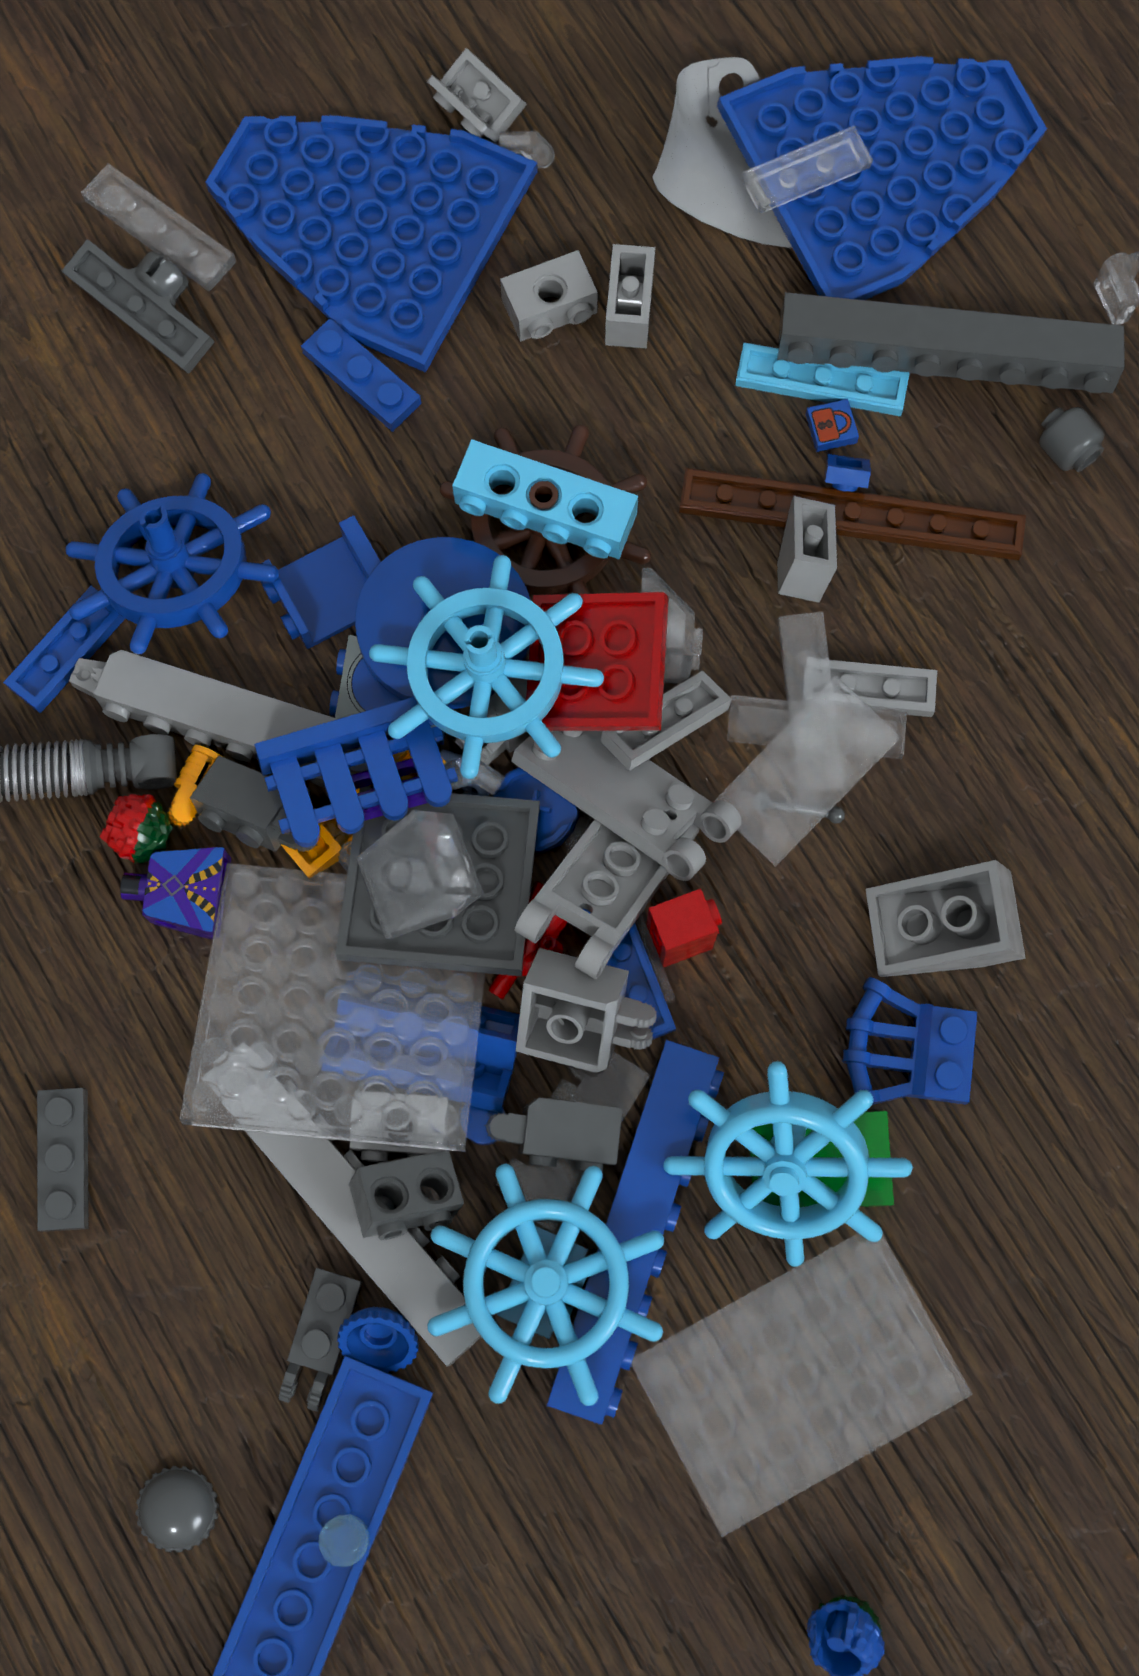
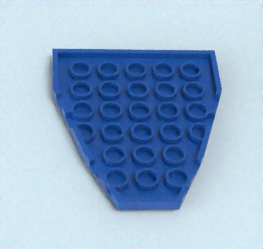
M918 56L872 60L867 62L866 67L844 69L843 63L830 64L828 70L806 72L805 66L792 67L719 97L717 103L721 116L818 296L867 300L903 284L991 203L1042 139L1047 130L1013 67L1007 60L977 62L974 59L958 58L956 64L933 63V57Z
M244 116L205 182L209 193L259 255L326 317L331 318L358 343L426 373L538 170L537 162L464 130L451 129L450 135L426 132V126L412 124V130L388 128L387 121L344 116H321V122H297L296 116H280L276 119H268L264 116Z

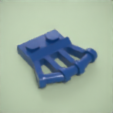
M868 977L862 987L865 993L853 1016L847 1018L846 1031L850 1032L848 1050H843L842 1062L847 1064L854 1093L860 1090L869 1091L873 1096L872 1105L903 1097L968 1104L970 1101L977 1012L933 1006V1004H918L892 990L882 981ZM883 1001L914 1018V1025L910 1027L874 1022L871 1019L880 1002ZM868 1035L912 1041L910 1059L867 1052ZM866 1067L909 1073L908 1083L873 1091Z

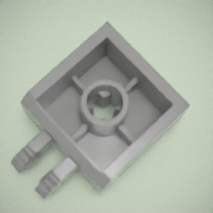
M539 948L523 984L516 1052L596 1073L608 1068L616 1045L641 1050L646 1049V1047L652 1044L653 1032H651L649 1026H653V1023H655L657 1011H655V1007L653 1008L651 1004L648 1005L647 1003L625 997L629 975L628 970L606 965L599 977L594 979L575 968L577 957Z

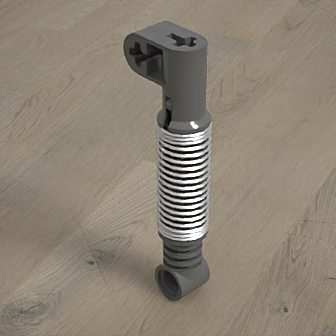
M150 734L139 736L129 742L128 748L124 747V742L118 743V748L114 749L112 743H107V749H102L101 744H94L89 739L71 740L70 743L64 740L62 747L58 741L55 742L54 747L48 741L46 748L42 742L38 744V747L32 742L29 748L23 743L21 749L17 744L13 746V749L8 744L4 749L0 746V803L3 801V796L9 802L11 795H14L16 801L19 800V795H22L23 800L26 801L27 794H30L31 799L34 800L36 798L35 793H39V798L42 800L44 793H47V797L50 799L52 792H55V796L59 798L60 792L63 791L64 796L67 798V784H71L72 796L77 797L80 795L82 797L83 794L85 796L94 795L98 789L105 788V783L110 782V788L116 787V782L120 781L122 787H127V781H132L135 788L159 790L174 786V782L178 778L175 739L168 735Z

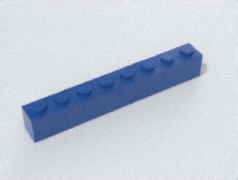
M666 1040L606 1223L619 1244L654 1230L659 1231L662 1235L664 1230L674 1231L682 1205L673 1203L678 1186L688 1187L692 1175H670L665 1172L663 1163L665 1159L671 1156H688L693 1140L702 1143L709 1119L691 1107L688 1096L694 1090H701L716 1099L724 1072L716 1070L719 1057ZM660 1248L626 1262L629 1274L626 1309L647 1317L653 1296L644 1294L650 1275L659 1278L667 1250ZM608 1270L590 1276L585 1290L607 1299L609 1293ZM578 1309L573 1324L577 1338L579 1339L585 1335L599 1318ZM617 1326L605 1344L585 1358L598 1392V1400L594 1405L586 1406L580 1402L567 1366L559 1367L547 1406L600 1425L603 1424L605 1415L614 1418L623 1389L614 1387L620 1368L630 1370L638 1345L637 1342L629 1340L631 1332Z

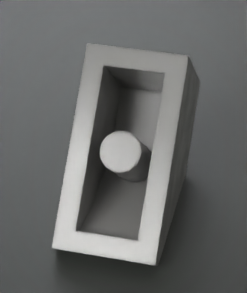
M797 496L793 497L777 562L778 594L820 602L837 569L835 505Z

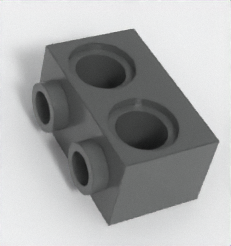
M449 1150L358 1167L349 1183L363 1238L378 1235L380 1240H388L405 1234L408 1228L424 1225L425 1230H433L439 1225L447 1226L452 1223V1219L464 1204ZM426 1186L435 1190L439 1200L432 1201L427 1199L422 1194L420 1187ZM381 1195L389 1198L393 1202L395 1209L385 1210L376 1203L375 1196Z

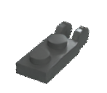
M316 1268L287 1361L290 1363L281 1385L278 1398L280 1401L287 1403L291 1401L298 1387L302 1366L317 1370L318 1373L308 1393L307 1409L318 1412L330 1375L335 1374L342 1351L338 1348L337 1341L339 1327L343 1325L344 1319H348L354 1313L362 1281Z

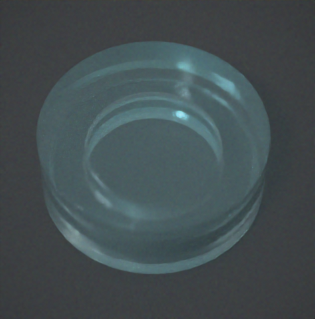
M341 1514L330 1519L322 1528L319 1536L321 1554L325 1560L337 1567H348L357 1563L366 1554L370 1543L367 1526L360 1518L351 1514Z

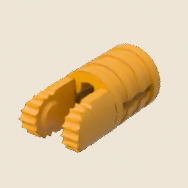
M201 745L193 746L190 756L185 761V766L182 767L179 777L174 782V786L178 788V791L171 802V808H168L169 812H167L170 824L172 823L173 827H185L186 824L189 825V822H192V818H195L198 812L190 799L198 786L195 783L205 763L207 762L209 765L200 782L217 757L222 755Z

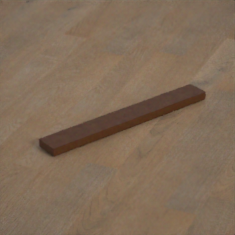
M693 468L685 469L679 513L785 528L791 501L794 496L835 505L836 535L1018 561L1022 556L1026 515L857 491L847 492L835 488Z

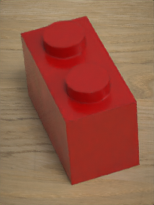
M701 888L650 907L646 928L662 968L712 950L717 934H719L718 926L722 924V919L713 898L706 900Z

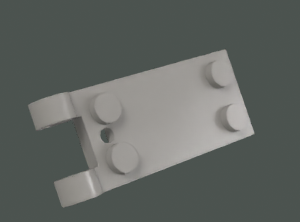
M550 731L561 745V752L554 758L546 756L531 736L514 750L512 763L661 864L670 875L678 880H690L706 862L705 853L699 844L689 838H679L692 824L700 828L709 839L718 843L726 842L741 826V816L732 804L723 800L712 803L649 759L629 771L601 743L602 731Z
M594 819L535 898L526 906L514 931L533 943H537L545 933L554 915L562 918L592 936L580 953L575 968L597 979L615 949L669 873L661 864ZM692 824L679 838L694 840L700 828Z

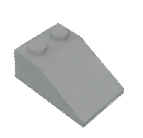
M997 860L866 888L877 971L880 977L980 968L1026 959L1012 874L1009 869Z

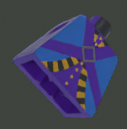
M222 847L151 853L147 874H123L120 888L121 898L124 900L143 901L142 915L154 925L220 941L232 858L225 848Z

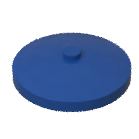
M453 537L428 538L405 545L394 551L372 571L359 595L355 613V627L358 645L364 662L372 675L385 689L402 700L414 697L408 679L407 666L375 662L370 658L369 650L375 644L409 647L418 624L430 611L413 588L415 578L419 576L428 578L444 599L470 589L489 588L493 562L499 556L498 553L484 545L466 539ZM511 565L507 590L520 594L530 600L523 580ZM485 614L465 618L462 622L468 629L476 625H483ZM503 615L499 643L504 642L525 625ZM447 630L440 636L432 649L463 654L462 649ZM530 645L512 659L525 661ZM428 668L429 684L433 692L461 672ZM473 687L449 703L447 707L458 709L470 706Z

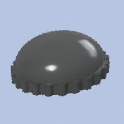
M172 1466L171 1469L164 1468L161 1473H154L153 1478L147 1480L144 1489H141L139 1492L140 1498L136 1501L138 1509L135 1511L136 1516H138L137 1525L142 1528L141 1534L147 1536V1541L155 1544L158 1549L164 1548L167 1552L175 1550L179 1553L183 1552L184 1549L192 1550L195 1545H201L202 1540L210 1536V1530L215 1528L214 1522L218 1519L217 1508H219V1503L216 1502L217 1493L213 1491V1484L207 1482V1477L199 1475V1472L195 1469L189 1470L186 1466L182 1468Z

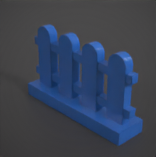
M415 697L254 744L262 775L273 774L264 778L268 792L277 789L286 818L278 820L282 834L291 832L297 845L311 847L320 838L318 823L335 818L342 832L354 834L360 831L364 825V809L379 805L384 817L396 821L402 819L408 812L407 796L423 792L427 803L433 807H443L450 802L452 797L450 783L457 782L458 776L454 767L446 770L436 743L443 740L441 729L437 726L431 728L434 724L427 719L403 738L387 740L392 738L388 733L389 725L418 704ZM360 747L359 750L352 751L346 754L343 753L345 751ZM409 750L418 778L402 783L393 754ZM315 760L317 761V762H315V763H312V764H309V765H305V766H302V767L299 766V765H301V764H305V763H308V762H311V761H315ZM365 763L374 792L358 796L349 768ZM321 776L330 805L313 809L305 781Z

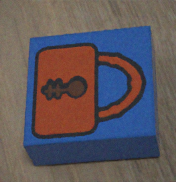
M848 399L807 408L805 415L816 452L858 442L859 435Z

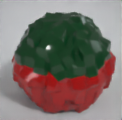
M151 794L118 796L114 802L116 806L109 812L106 827L102 829L99 837L120 858L128 859L132 863L147 862L150 860L151 853L161 852L167 846L166 842L169 840L173 829L169 816L163 811L162 804L156 801Z

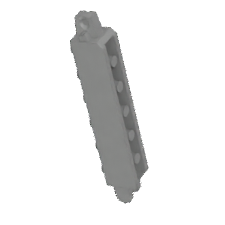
M124 650L110 654L107 662L79 658L69 679L74 688L96 698L103 708L102 712L114 720L127 722L131 718L143 722L145 728L157 734L168 735L171 731L185 736L184 739L192 745H201L206 748L214 745L224 748L229 756L244 762H250L252 758L257 759L255 743L337 720V718ZM360 747L345 751L343 753L346 754L352 751L359 750ZM315 760V761H311V762H308V763H305V764H301V765H299V766L302 767V766H305V765H309V764L315 763V762H317V761H316V760ZM363 763L350 767L349 771L353 775L367 771V767ZM321 776L309 780L325 788Z

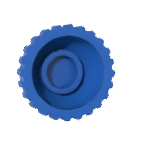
M369 1307L350 1315L348 1319H344L343 1325H340L337 1337L338 1348L342 1350L341 1354L343 1356L387 1373L389 1371L397 1372L398 1369H405L406 1365L412 1364L413 1359L417 1357L419 1347L418 1335L415 1334V1329L412 1328L407 1319L398 1312L383 1307Z

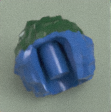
M840 1595L826 1604L820 1603L819 1608L812 1611L807 1622V1635L809 1636V1647L811 1648L810 1656L815 1665L822 1666L830 1676H863L865 1674L868 1675L873 1668H877L884 1655L885 1643L882 1639L883 1633L881 1632L879 1617L869 1607L867 1601L859 1600L857 1597Z

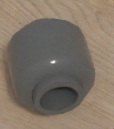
M1061 407L1057 408L1041 424L1045 430L1039 439V445L1062 471L1075 469L1077 472H1080L1090 466L1104 451L1101 445L1104 440L1103 430L1081 407H1073L1066 411Z

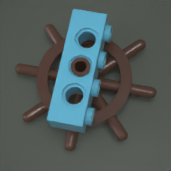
M582 424L576 425L573 428L564 452L541 449L520 453L511 433L503 427L498 428L494 433V440L498 448L471 439L454 482L445 481L440 486V493L443 497L455 501V504H458L463 511L471 514L474 542L488 547L499 555H504L501 551L529 539L519 565L511 561L512 567L523 580L529 594L554 595L570 592V594H590L585 584L603 569L610 557L616 559L623 558L641 565L647 564L651 559V552L647 548L627 542L637 515L638 495L634 493L645 489L647 478L643 474L638 473L609 485L604 476L594 466L580 458L589 436L588 428ZM510 486L513 488L511 492L503 494ZM588 513L596 517L594 521L589 523H582L576 520ZM490 516L499 518L503 524L510 528L492 536L489 529ZM569 542L581 546L587 553L574 562L565 544ZM544 547H548L558 569L536 570Z

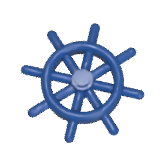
M204 473L198 474L195 477L188 496L162 497L141 504L130 489H121L117 494V499L126 513L110 526L100 543L93 544L73 541L66 545L65 551L69 557L95 561V573L101 590L73 604L69 610L70 616L74 620H83L111 605L119 615L137 624L130 641V650L138 655L143 654L147 650L155 628L182 627L202 620L215 638H224L228 633V626L217 611L236 593L242 580L274 582L279 577V570L273 565L247 562L246 549L241 536L242 533L268 520L271 516L270 508L265 504H260L232 518L222 507L205 500L211 485V479ZM195 526L210 530L189 542ZM143 537L147 541L145 550L131 548ZM224 544L222 559L201 557L203 554ZM121 564L142 567L118 580ZM194 573L212 575L201 586L193 578ZM154 581L148 598L133 594V592ZM171 588H180L184 594L167 598Z

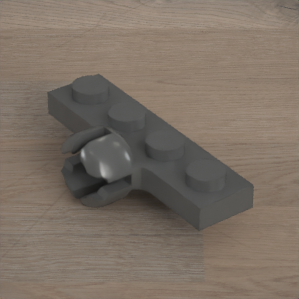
M87 239L62 269V272L189 374L215 341L175 308L176 300L188 287L186 276L171 261L162 259L164 256L156 251L148 252L135 268L126 269Z

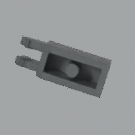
M218 756L190 797L199 814L198 819L205 827L214 832H221L223 829L236 835L241 842L249 847L259 848V846H262L274 852H277L281 844L294 850L303 851V853L305 851L309 852V850L317 846L316 843L311 847H301L295 843L291 832L281 833L278 820L286 818L278 790L268 792L264 779L268 777L267 775L263 776L258 771Z
M539 1097L523 1107V1115L504 1114V1112L502 1114L497 1113V1115L489 1116L490 1119L484 1126L486 1127L487 1136H490L491 1140L495 1139L504 1143L519 1144L518 1154L529 1155L528 1164L556 1168L557 1159L576 1161L575 1170L585 1171L590 1166H597L603 1173L604 1165H616L623 1108Z

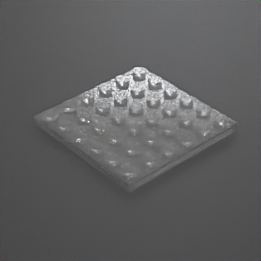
M227 863L179 1117L181 1124L465 1152L486 973L337 960L335 953L347 874L318 872L309 879L302 870Z

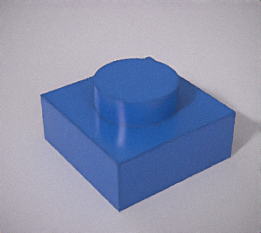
M827 454L825 483H832L833 488L847 492L857 491L858 487L868 488L871 474L870 460Z

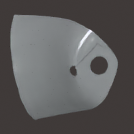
M740 57L717 58L691 63L682 69L677 77L675 102L669 130L659 163L652 176L657 190L670 203L705 224L750 241L792 248L717 108L718 99L722 97L718 88L721 79L727 74L736 73L741 76L743 87L760 81L755 68L748 60ZM709 115V117L717 120L716 127H711L707 123L706 116Z

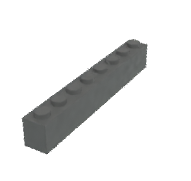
M785 292L779 324L777 360L791 361L796 364L812 363L825 365L824 363L832 364L837 368H848L851 366L871 367L879 372L895 370L926 377L943 376L960 378L966 381L984 380L1002 382L1008 385L1024 384L1044 386L1049 389L1065 388L1085 390L1091 393H1113L1125 368L1124 326Z

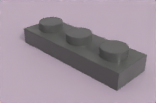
M85 1088L37 1091V1231L89 1229L88 1090Z

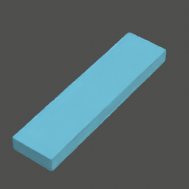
M743 343L735 386L825 403L848 399L852 408L901 416L910 372L895 370L879 372L871 367L860 366L837 368L832 364L824 363L825 365L812 363L796 364L791 361L777 360L778 348Z

